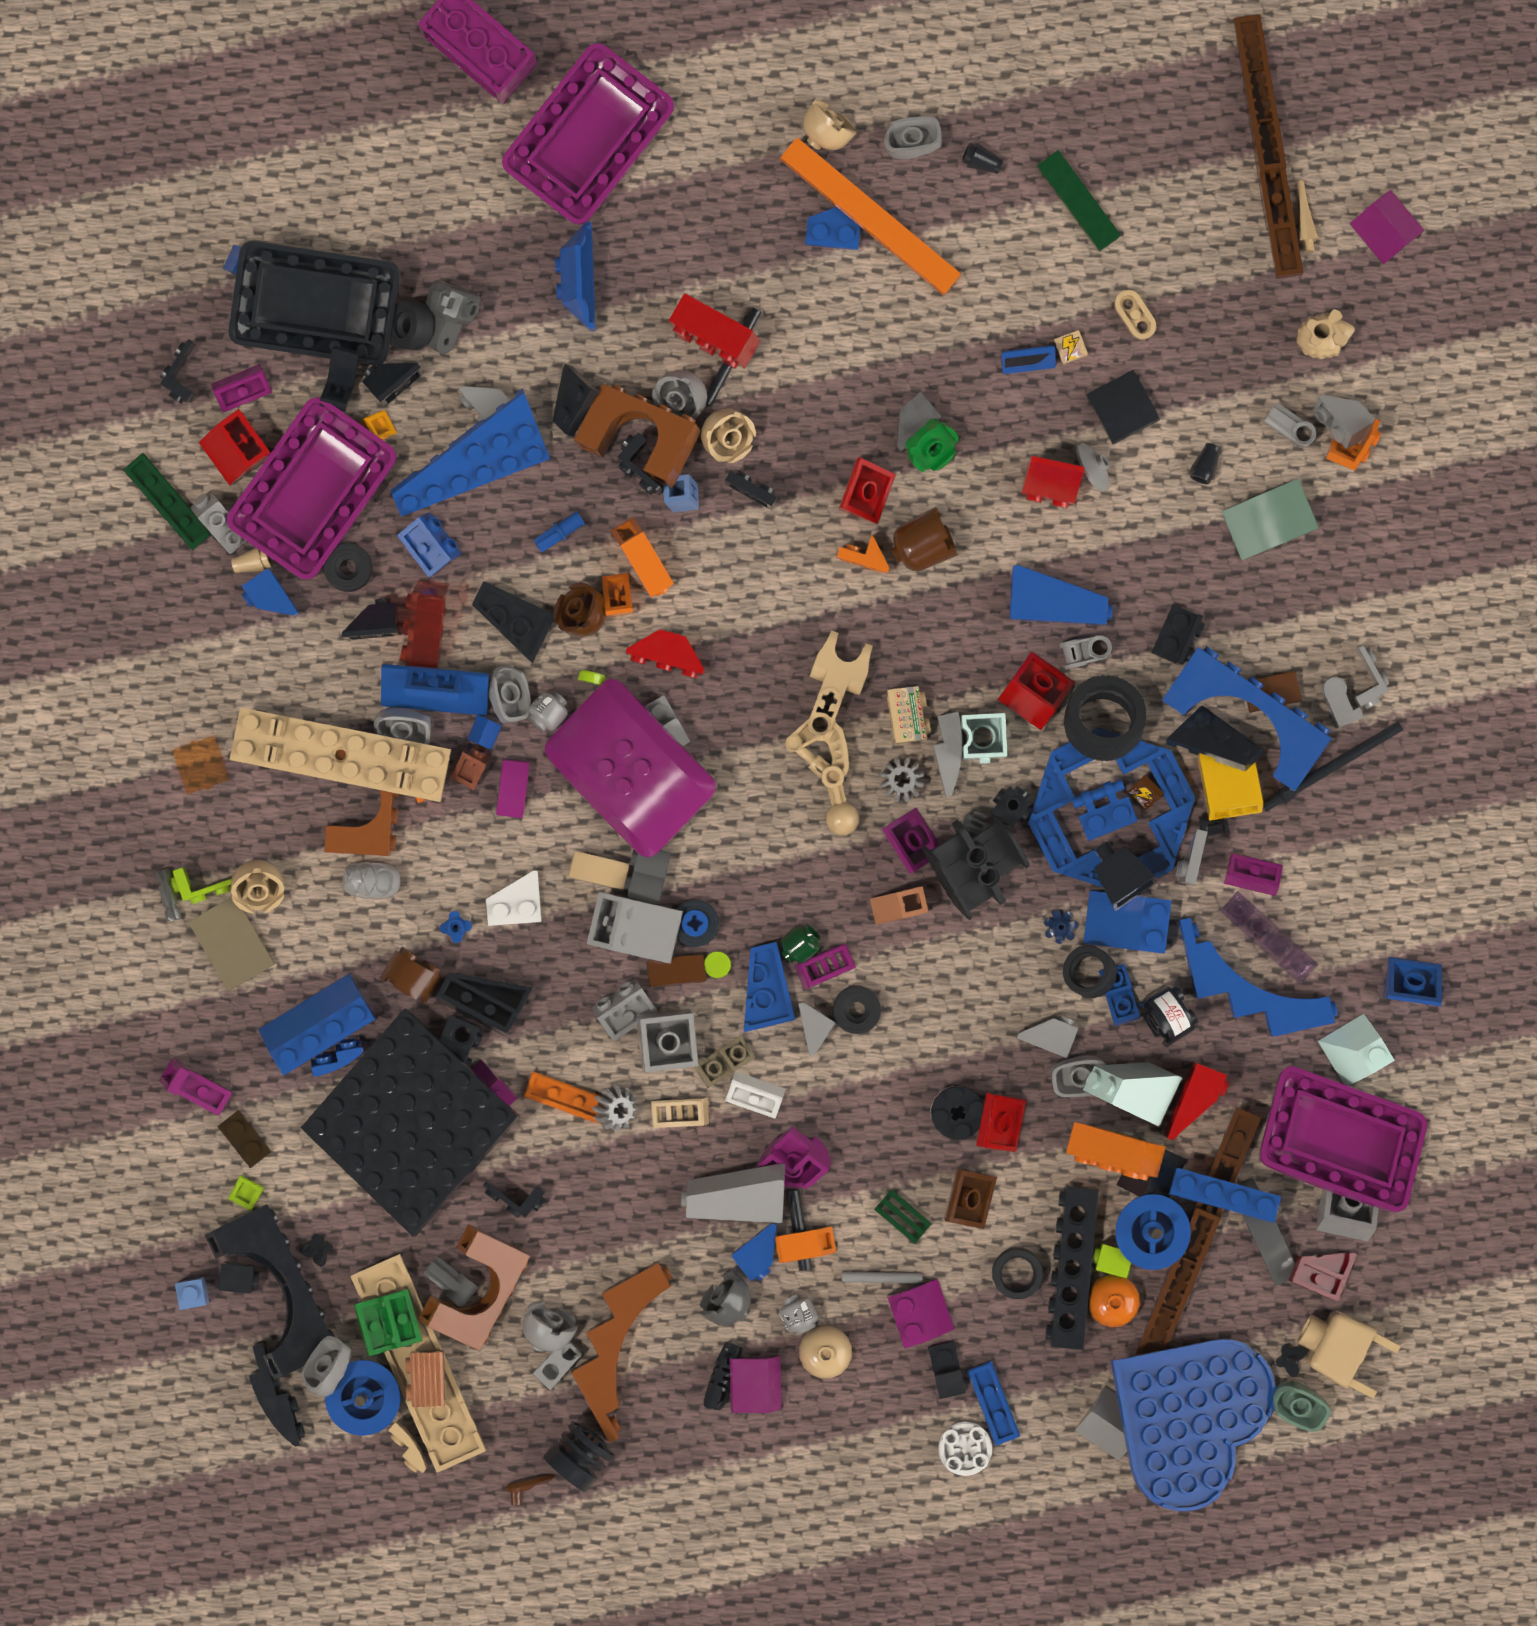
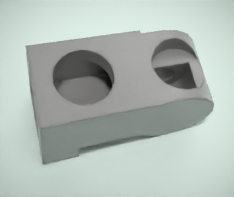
M1332 677L1324 681L1321 688L1322 695L1336 728L1364 717L1360 707L1352 709L1346 695L1347 686L1344 680Z
M570 1341L561 1350L550 1354L532 1374L547 1389L551 1390L583 1353Z

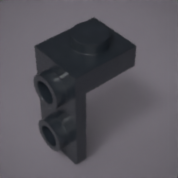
M190 339L178 346L174 354L177 358L172 366L167 365L160 376L162 379L160 384L171 391L168 396L180 404L184 400L191 403L196 395L193 391L174 380L196 345Z
M333 346L327 383L320 401L330 403L342 412L346 411L354 389L359 357L357 351Z
M486 1180L483 1184L487 1188L485 1193L496 1202L501 1199L508 1204L506 1210L517 1218L520 1215L526 1218L532 1209L537 1212L546 1201L543 1197L546 1191L539 1185L534 1188L524 1203L520 1205L489 1180Z

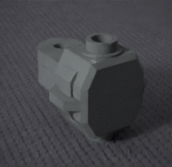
M441 280L434 281L429 288L428 298L425 303L432 313L434 323L432 337L427 347L441 354L450 352L455 345L462 325L472 323L477 315L480 303L479 296L453 283Z

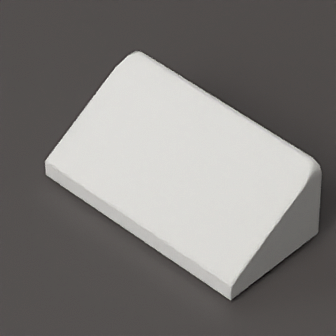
M735 1071L725 1101L775 1119L786 1089Z

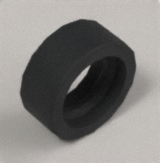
M1084 945L1074 949L1067 956L1062 973L1064 981L1070 990L1084 998H1097L1103 996L1112 988L1116 980L1117 969L1114 960L1108 953L1096 946ZM1087 957L1100 959L1104 966L1103 976L1092 987L1080 985L1075 977L1079 963Z
M1010 1248L1003 1251L995 1259L992 1267V1279L996 1288L1004 1296L1011 1299H1025L1032 1296L1040 1288L1043 1280V1268L1039 1259L1031 1251L1023 1248ZM1022 1258L1031 1264L1033 1278L1027 1287L1013 1289L1004 1283L1002 1268L1010 1259Z

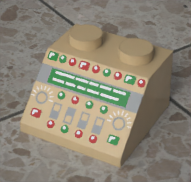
M919 686L887 690L886 695L894 745L927 740L926 734H931L929 718H923L922 708L927 707L925 692H919Z

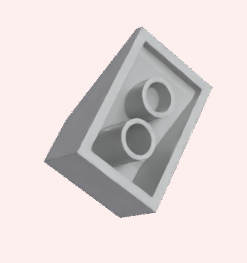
M1323 1189L1316 1230L1369 1241L1376 1231L1379 1208Z

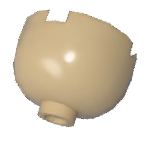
M815 99L804 116L803 127L805 133L809 136L807 142L817 150H820L821 147L827 150H838L850 142L856 134V131H854L856 128L840 112L838 115L834 111L827 109L830 104L820 99Z
M732 408L719 409L711 413L705 419L701 430L703 447L719 462L735 463L743 459L753 447L751 445L753 436L756 437L754 423L744 413Z
M265 860L247 861L240 865L233 874L230 887L232 900L239 909L245 912L254 913V910H263V913L269 912L278 907L284 898L285 887L281 872L273 864Z
M819 1325L809 1330L803 1336L799 1346V1358L804 1369L811 1375L820 1379H829L842 1374L849 1366L852 1358V1346L848 1337L839 1328L831 1325Z

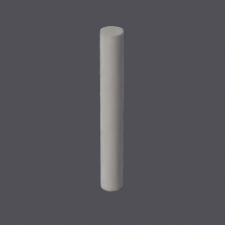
M842 1271V1282L922 1284V1273Z

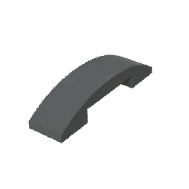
M1253 1178L1239 1184L1259 1190ZM1242 1215L1275 1286L1288 1281L1295 1262L1276 1222L1269 1223Z

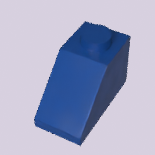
M269 568L242 585L245 592L241 595L250 608L255 605L257 609L294 617L300 615V612Z
M770 1223L731 1254V1257L750 1281L754 1278L760 1281L771 1272L768 1267L772 1265L777 1228L775 1223Z

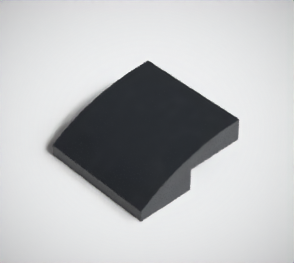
M1134 370L1086 394L1112 445L1160 421L1151 400Z

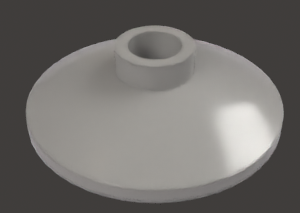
M1079 444L1076 448V454L1080 466L1085 467V476L1096 489L1105 492L1110 487L1107 471L1109 462L1102 453L1098 455L1087 444Z

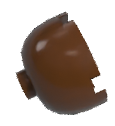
M587 583L572 584L568 587L571 590L566 595L561 594L556 602L553 616L554 621L558 623V628L568 635L579 638L592 636L600 630L607 618L604 597Z

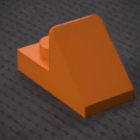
M871 535L866 554L860 553L861 548L846 544L845 548H839L836 559L888 574L889 566L873 535Z

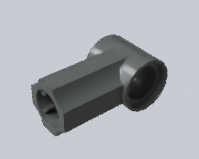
M439 1255L423 1273L444 1290V1294L461 1308L479 1288L475 1282L472 1283L466 1278V1274L463 1272L459 1273Z

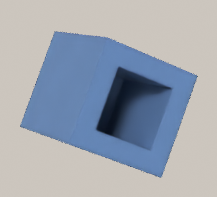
M689 474L679 475L673 488L664 485V503L673 513L699 510L698 484Z
M205 1276L175 1283L179 1310L204 1306L210 1303Z

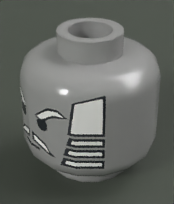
M543 692L529 706L530 716L528 719L542 732L545 730L554 731L568 715L565 708L567 702L557 692L553 695Z
M798 1294L783 1300L785 1306L779 1310V1315L787 1332L795 1333L798 1336L816 1327L814 1323L818 1320V1314L810 1298H799Z

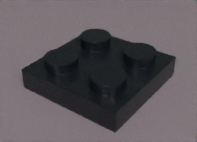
M737 470L736 474L732 471L729 472L725 479V485L771 511L777 503V497L774 495L775 490L763 483L758 487L751 483L752 477L740 470Z

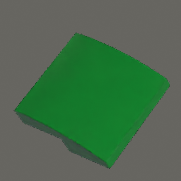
M408 1289L353 1304L367 1356H373L423 1341Z

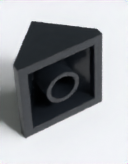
M1165 1149L1158 1178L1148 1176L1146 1181L1121 1174L1116 1185L1139 1197L1156 1194L1170 1198L1171 1195H1168L1175 1168L1183 1169L1187 1159Z

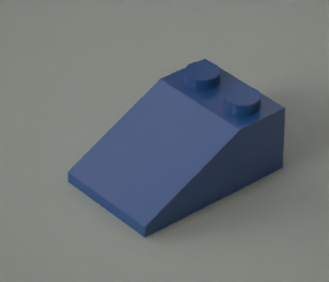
M1089 891L1083 944L1165 954L1172 900L1137 896L1115 911L1106 892Z

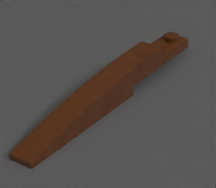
M1261 15L1234 18L1237 48L1266 231H1268L1275 276L1276 279L1301 276L1304 272L1288 186L1287 166Z
M1237 1106L1235 1107L1206 1176L1235 1183L1262 1118L1260 1115ZM1195 1202L1188 1219L1191 1231L1188 1247L1183 1256L1168 1269L1135 1355L1168 1348L1221 1220L1222 1208Z

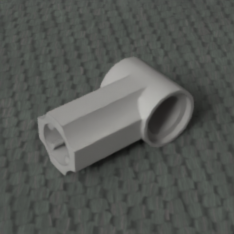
M1279 403L1275 404L1264 420V423L1285 436L1299 448L1309 447L1316 437L1315 427L1311 423L1303 421ZM1305 428L1310 432L1311 438L1308 441H1300L1296 436V431Z

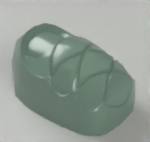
M1284 1381L1274 1391L1273 1403L1276 1414L1291 1425L1315 1432L1319 1431L1330 1417L1331 1409L1328 1402L1303 1384L1294 1381Z

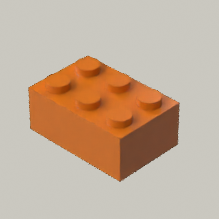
M1074 1122L1066 1153L1074 1155V1161L1098 1166L1100 1169L1122 1173V1175L1147 1181L1148 1176L1158 1178L1166 1146L1100 1127Z

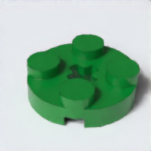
M930 419L913 437L906 441L905 448L908 450L907 456L909 461L921 472H926L925 470L929 469L933 471L942 469L953 459L956 453L954 446L955 441L958 443V435L947 423L939 422L937 419ZM934 444L935 448L931 450L930 447Z

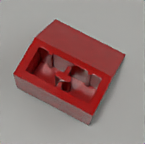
M240 409L219 422L199 441V444L229 486L265 462L271 454L269 448Z

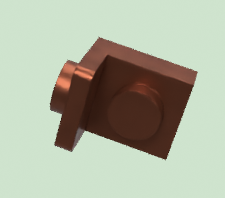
M469 743L464 749L450 778L474 790L492 754L487 752L486 748L481 745Z

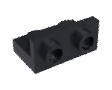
M1172 604L1151 654L1179 666L1184 661L1188 663L1195 649L1191 647L1194 637L1199 638L1205 626V623L1201 622L1203 616Z

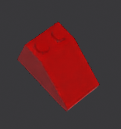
M1031 456L1027 463L1021 495H1026V500L1030 502L1041 503L1042 499L1052 501V506L1067 509L1068 504L1074 505L1085 467Z
M1192 1062L1163 1136L1173 1140L1218 1100L1219 1095L1223 1097L1229 1085V1082L1226 1081L1227 1075Z

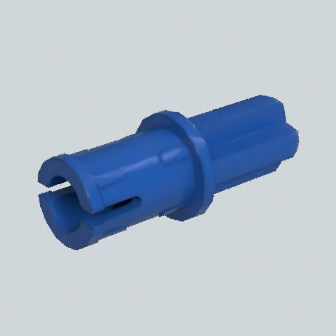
M575 511L557 524L554 522V526L536 537L534 543L541 552H544L562 539L564 541L567 540L565 537L586 524L578 512Z

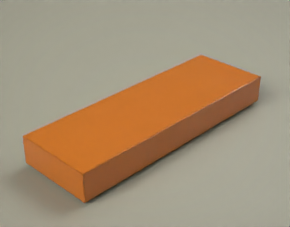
M532 1071L523 1095L524 1097L599 1124L594 1118L597 1112L593 1111L591 1107L598 1105L595 1096L600 1095Z

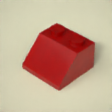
M1031 651L997 700L1023 717L1030 724L1042 730L1075 682Z

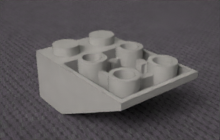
M599 892L587 944L671 964L683 911Z

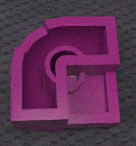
M791 1126L782 1136L777 1135L760 1157L756 1168L785 1164L784 1189H786V1186L794 1188L804 1187V1189H807L814 1185L830 1169L831 1159L827 1149L816 1136L810 1140Z

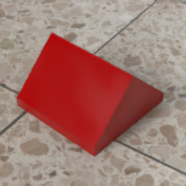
M857 457L839 506V511L878 524L896 474Z

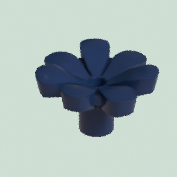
M1053 910V918H1045L1044 925L1049 927L1045 931V936L1048 939L1054 936L1057 944H1062L1065 937L1067 940L1072 941L1075 938L1072 930L1079 927L1077 921L1070 920L1073 916L1072 912L1066 910L1061 915L1060 910ZM1059 925H1063V929H1059Z

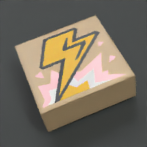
M1079 330L1054 339L1062 365L1088 356Z

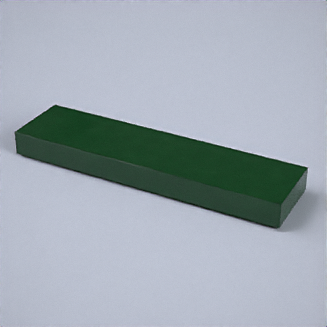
M1059 150L1036 166L1099 252L1121 237V234Z
M144 453L140 454L123 469L192 551L212 535Z

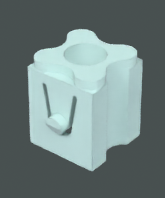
M1005 713L962 715L960 717L961 730L965 732L967 737L966 744L962 747V760L980 759V764L990 763V758L1007 757ZM980 727L988 728L993 734L991 744L986 747L976 745L973 740L975 730Z

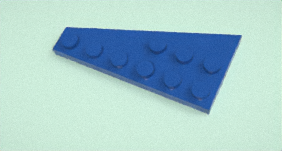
M523 388L515 393L516 396L508 403H502L498 406L496 412L486 420H480L449 444V448L442 454H436L431 458L430 463L420 471H414L391 489V494L401 517L550 459Z

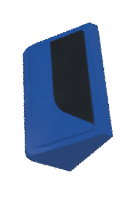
M1053 346L1005 351L1000 356L1003 374L1051 369L1056 366L1055 347Z

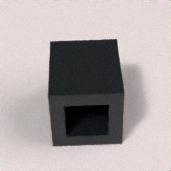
M231 1262L221 1263L219 1291L251 1294L254 1287L258 1288L260 1272L255 1271L256 1265Z

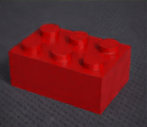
M686 293L683 294L668 320L674 327L672 331L677 334L678 338L689 344L692 340L695 341V344L700 346V350L710 356H713L714 353L718 354L723 359L722 362L734 369L737 366L745 369L761 342L753 330Z

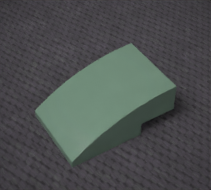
M1299 479L1222 511L1242 561L1319 528Z

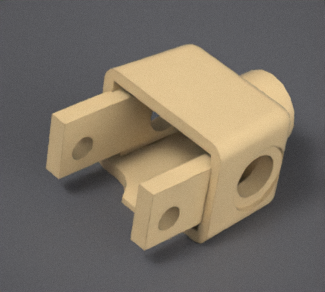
M1336 1310L1329 1313L1326 1321L1310 1315L1297 1339L1298 1344L1310 1350L1306 1358V1362L1310 1367L1343 1388L1347 1389L1350 1386L1373 1399L1377 1391L1353 1378L1359 1365L1362 1364L1371 1342L1374 1341L1395 1353H1398L1401 1347L1397 1343L1376 1333L1377 1329Z

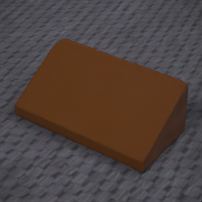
M1296 671L1256 679L1264 685L1262 690L1270 695L1274 691L1286 700L1284 705L1301 702ZM1246 701L1249 713L1261 711L1258 707Z

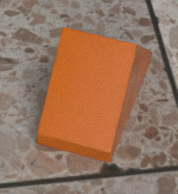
M628 573L602 576L607 618L633 614Z

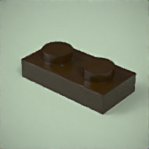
M237 1110L217 1126L249 1168H252L272 1152L240 1110Z

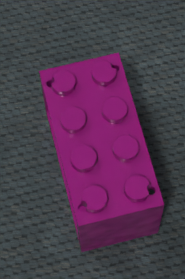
M438 0L418 23L421 34L425 39L502 105L537 66L535 54L473 0Z

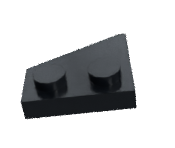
M565 364L563 367L552 421L566 435L574 437L599 391L571 365Z

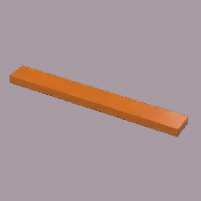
M796 138L779 158V160L943 296L961 275L960 272L799 138Z

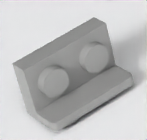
M636 979L623 983L616 992L601 998L592 1007L595 1016L613 1041H616L637 1026L636 1015L658 1012Z

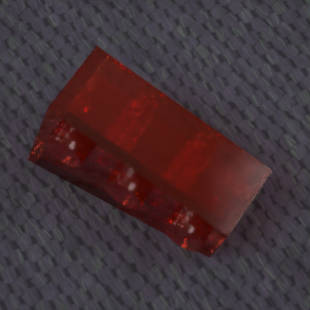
M418 580L412 594L408 593L406 609L410 610V619H405L403 635H407L408 638L407 645H402L401 661H405V666L439 668L444 616H446V595L449 592L450 584Z

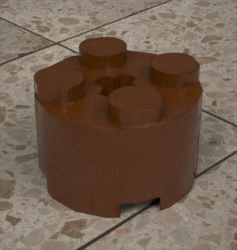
M401 947L399 951L395 950L380 979L387 982L388 978H390L389 982L393 984L394 988L415 1000L421 996L419 1000L426 1004L442 977L439 974L441 970L438 966L427 960H424L423 963L418 962V957L404 947Z

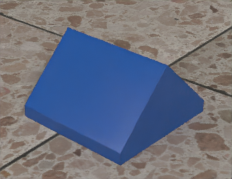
M1389 957L1383 998L1441 1006L1442 965Z

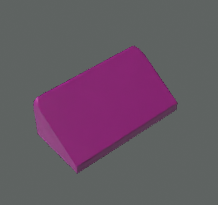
M261 364L211 383L223 413L272 393Z
M1231 853L1224 884L1276 896L1283 865Z

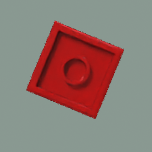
M986 1093L976 1146L1016 1152L1026 1100Z

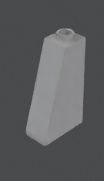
M775 1164L688 1180L687 1191H682L681 1207H686V1218L782 1223L785 1164Z

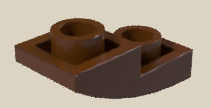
M703 955L672 957L671 964L657 960L646 961L649 988L703 983L706 981Z

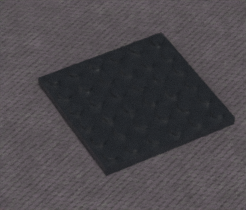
M404 1008L300 1128L412 1237H416L521 1116L409 1009Z

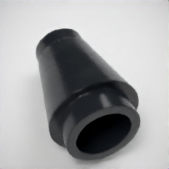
M969 143L964 152L962 163L967 164V168L998 174L1003 164V159L979 143Z
M1212 443L1205 444L1190 468L1191 479L1205 485H1209L1211 480L1215 479L1220 447Z

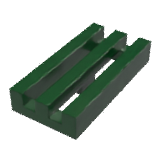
M892 1189L874 1208L877 1213L914 1244L932 1225L929 1220ZM893 1197L924 1225L920 1228L888 1200ZM886 1205L917 1232L916 1235L913 1236L882 1209L883 1206Z

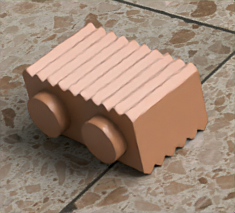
M444 1350L411 1351L410 1358H405L406 1374H411V1384L406 1385L407 1401H412V1407L445 1406Z

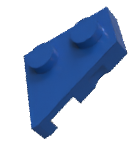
M837 207L808 217L805 245L858 251L860 226Z

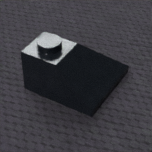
M382 363L378 367L374 364L363 374L365 378L362 382L385 408L422 376L424 371L418 363Z
M391 598L375 599V604L368 605L342 631V638L357 640L400 636L397 603H391Z

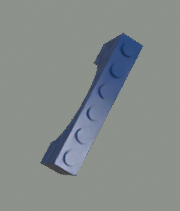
M1208 646L1204 650L1198 647L1162 701L1182 715H1186L1197 703L1215 696L1237 697L1258 707L1270 719L1279 737L1280 760L1273 777L1293 791H1296L1331 741L1332 737L1328 735L1331 730L1319 722L1315 725L1306 720L1308 715L1296 706L1293 710L1289 709L1284 705L1286 700L1274 691L1270 695L1262 690L1264 685L1252 676L1248 680L1239 674L1241 669L1230 661L1226 665L1217 659L1219 654Z

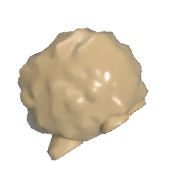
M1333 309L1330 314L1328 312L1308 317L1307 321L1302 322L1301 327L1298 328L1297 344L1305 355H1309L1312 358L1324 359L1326 357L1338 356L1341 347L1345 346L1354 333V326L1341 320L1342 314L1336 309Z

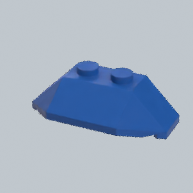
M585 222L560 249V257H555L556 273H561V283H556L557 300L562 299L564 308L590 332L596 331L592 223Z

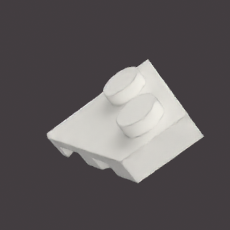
M538 870L530 872L486 899L488 926L542 922Z

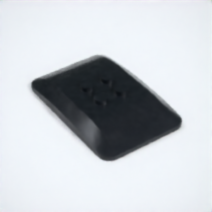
M248 240L244 242L239 251L228 330L229 337L235 344L328 359H331L333 346L357 351L359 353L358 363L379 365L388 356L400 270L394 262L384 259L284 243Z

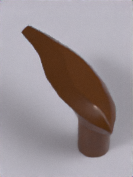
M555 1475L522 1479L509 1483L505 1490L510 1492L511 1505H521V1492L555 1479Z

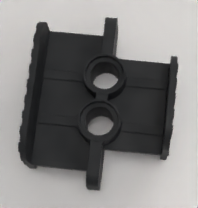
M995 815L991 816L993 824L975 836H970L966 828L958 820H955L951 823L956 832L955 835L932 850H929L926 846L921 848L936 876L939 878L940 883L943 885L942 887L947 892L946 894L952 900L954 906L968 920L972 919L970 911L989 898L993 897L1000 905L1006 901L997 885L1000 877L1020 864L1026 869L1030 867V863L1022 852L1023 850L1013 833ZM973 849H976L975 853L973 855H970V852ZM988 869L987 873L981 876L982 872Z

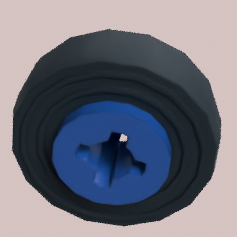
M692 899L683 902L676 908V910L683 911L677 935L679 942L689 947H700L707 945L714 939L718 932L719 919L717 912L710 904L703 900Z

